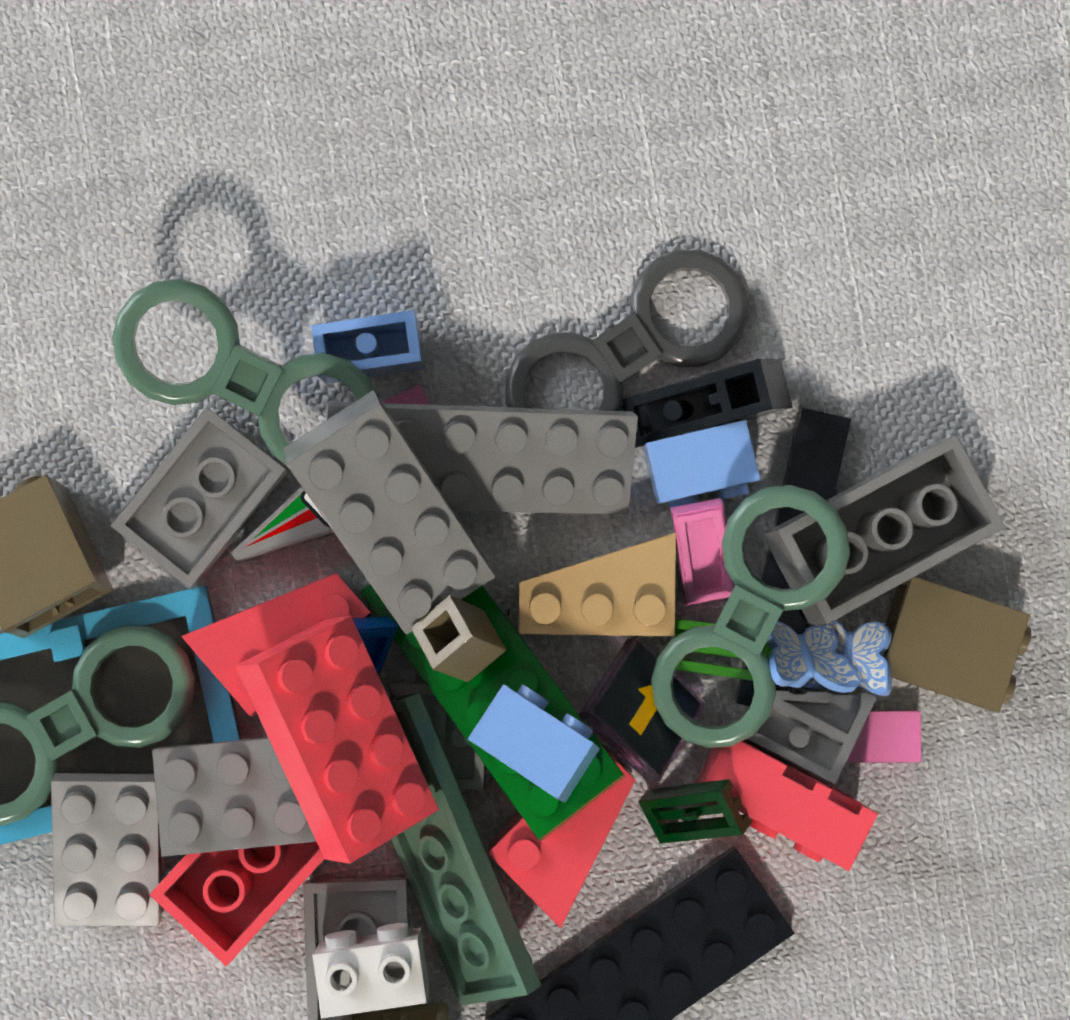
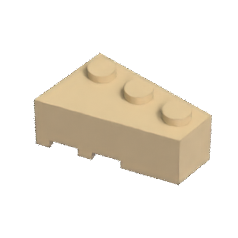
M676 533L519 582V634L675 636Z

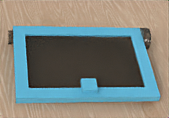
M206 585L196 587L194 590L187 589L57 620L24 639L9 633L0 634V703H14L30 712L36 711L72 690L73 672L84 649L104 632L125 625L152 627L172 637L188 655L195 677L193 703L183 723L164 740L141 748L115 746L96 737L60 757L57 773L154 774L153 749L242 740L232 695L181 637L216 622L209 589ZM127 646L115 650L102 662L95 677L94 692L99 707L109 719L123 726L140 727L152 723L165 711L172 697L173 680L168 665L157 653L142 646ZM0 724V804L14 801L27 790L34 777L36 762L32 745L21 731L7 724ZM51 792L46 801L27 818L0 826V845L52 832Z

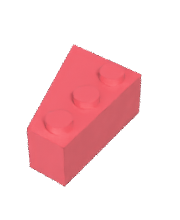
M601 741L600 743L624 773L625 777L542 841L538 840L523 817L518 813L488 844L487 854L560 929L635 782L632 772Z
M744 741L734 746L713 748L695 782L703 783L730 779L734 787L730 792V796L739 797L743 805L739 812L748 814L752 822L750 824L752 828L774 839L780 833L794 841L793 848L805 856L818 862L825 858L847 871H850L878 816V813L856 798L824 784Z

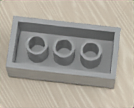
M374 390L284 447L286 465L406 635L412 632V626L449 595L461 600L495 578L486 557Z
M957 435L935 442L826 500L836 508L847 528L850 557L843 579L830 595L814 605L802 609L809 625L829 624L1005 528ZM806 512L762 534L790 588H799L809 583L824 568L828 555L826 535L819 523Z

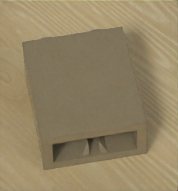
M47 475L34 476L21 481L16 485L14 492L0 499V626L3 632L23 639L114 590L66 487Z
M913 577L897 586L885 624L892 633L891 643L883 657L889 660L893 679L1000 713L1002 704H1007L1010 701L1015 690L1016 677L1012 675L1017 656H1022L1025 653L1031 639V627L1027 626L1030 614L918 577Z

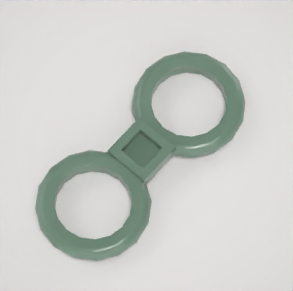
M182 279L155 281L133 293L117 315L112 335L115 359L130 385L149 399L170 405L198 403L213 394L234 403L258 416L260 435L272 455L285 465L284 447L292 442L288 440L281 428L279 407L282 396L291 384L306 376L325 375L344 383L352 390L357 400L372 390L380 398L368 375L347 359L319 353L300 355L283 365H279L240 345L238 325L226 303L207 287ZM180 301L194 305L208 316L216 330L218 351L215 362L205 375L192 382L172 383L159 379L145 368L137 354L135 336L138 324L146 312L159 303Z
M793 485L766 487L744 499L729 517L722 539L724 567L735 587L715 625L693 627L671 639L657 657L651 678L655 707L666 726L683 740L706 748L734 746L756 734L770 717L776 696L775 682L772 679L769 660L763 648L782 612L806 609L827 598L843 579L850 557L848 531L836 508L814 491ZM791 507L805 511L819 523L826 535L828 555L824 568L814 580L799 588L780 589L765 584L753 574L745 560L743 543L748 527L757 516L772 508ZM718 647L731 651L745 662L753 677L754 696L751 706L742 717L729 724L710 726L695 721L682 710L675 698L673 678L676 667L684 656L699 648Z
M125 625L104 632L84 649L73 672L71 691L34 712H30L14 703H0V724H7L21 731L31 743L36 758L34 777L27 790L14 801L0 804V826L25 819L39 808L51 792V780L54 774L58 772L59 758L81 745L99 737L115 746L141 748L164 740L183 723L193 703L195 677L188 655L172 637L148 626ZM127 646H142L157 653L168 665L173 680L172 697L165 711L152 723L140 727L123 726L109 719L99 707L94 692L95 677L102 662L115 650Z

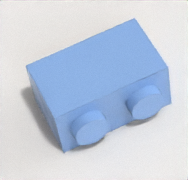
M414 310L311 325L315 354L326 353L347 359L366 373L368 377L425 369L419 323ZM318 375L326 384L341 382L332 377Z
M746 420L648 442L643 446L656 505L668 503L670 508L699 502L698 495L716 491L721 500L749 494L747 484L760 480Z
M503 684L468 740L556 799L566 803L600 749L596 744L588 740L594 730L566 713L562 721H559L545 712L544 709L549 701L522 684L516 693Z

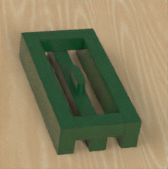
M730 779L650 789L638 801L660 844L743 835L752 823L748 814H739L738 811L743 805L739 797L730 796V792L734 788ZM720 813L724 815V817L698 819L703 815ZM681 818L683 820L681 822L665 823L664 821L668 819Z

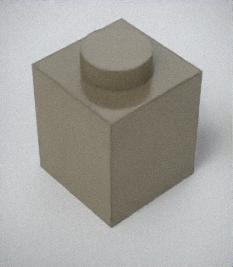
M451 595L411 627L432 669L465 682L472 680L507 651L485 611Z

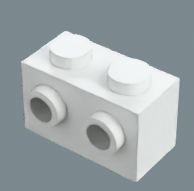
M393 923L378 927L376 929L377 934L357 937L354 930L339 931L326 935L325 942H320L312 954L321 1019L427 1003L430 987L422 929L408 930L407 923Z

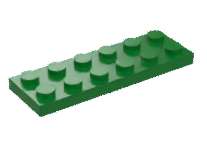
M368 585L360 591L378 617L389 616L398 625L394 640L538 840H544L625 777L624 773L594 733H592L588 740L592 741L600 749L566 803H564L468 740L503 684L516 693L523 684L549 701L544 711L559 721H562L566 713L587 725L483 586L461 600L485 611L507 651L469 682L433 670L413 631L407 635L404 633L373 587Z

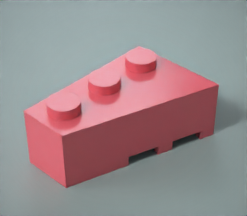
M336 573L181 637L249 716H254L257 712L235 667L236 665L326 619L345 616L367 618L370 617L371 612Z

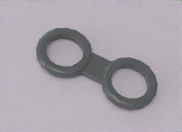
M676 250L656 258L639 275L630 296V316L593 340L578 333H550L531 341L514 358L505 379L506 406L529 408L525 399V383L530 371L543 358L556 353H573L587 359L597 369L603 383V402L599 409L603 411H620L623 405V382L658 359L677 367H702L723 358L739 342L748 321V296L739 275L722 258L702 250ZM679 271H697L711 277L722 288L727 300V319L722 331L712 341L699 346H680L668 341L656 329L650 315V299L655 287L665 277Z

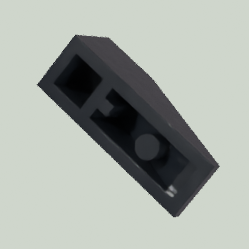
M755 359L623 399L624 410L633 411L638 416L635 448L643 447L648 442L738 421H747L793 408L781 359Z

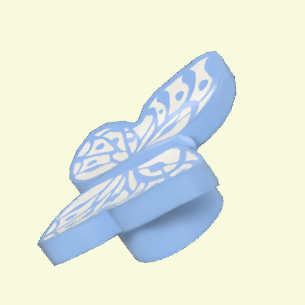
M836 620L829 624L811 625L827 627L836 633L839 640L834 652L843 655L850 661L860 676V686L878 696H888L892 687L891 665L889 660L883 657L891 643L892 637L888 626L877 621L868 622L861 625L855 632H849L844 625ZM812 677L800 688L814 690L824 688V686Z
M778 621L766 642L772 650L768 655L771 676L776 685L800 688L813 677L818 683L830 690L848 693L854 691L861 684L860 676L850 661L843 655L834 652L839 640L834 631L823 626H811L801 635L782 622Z

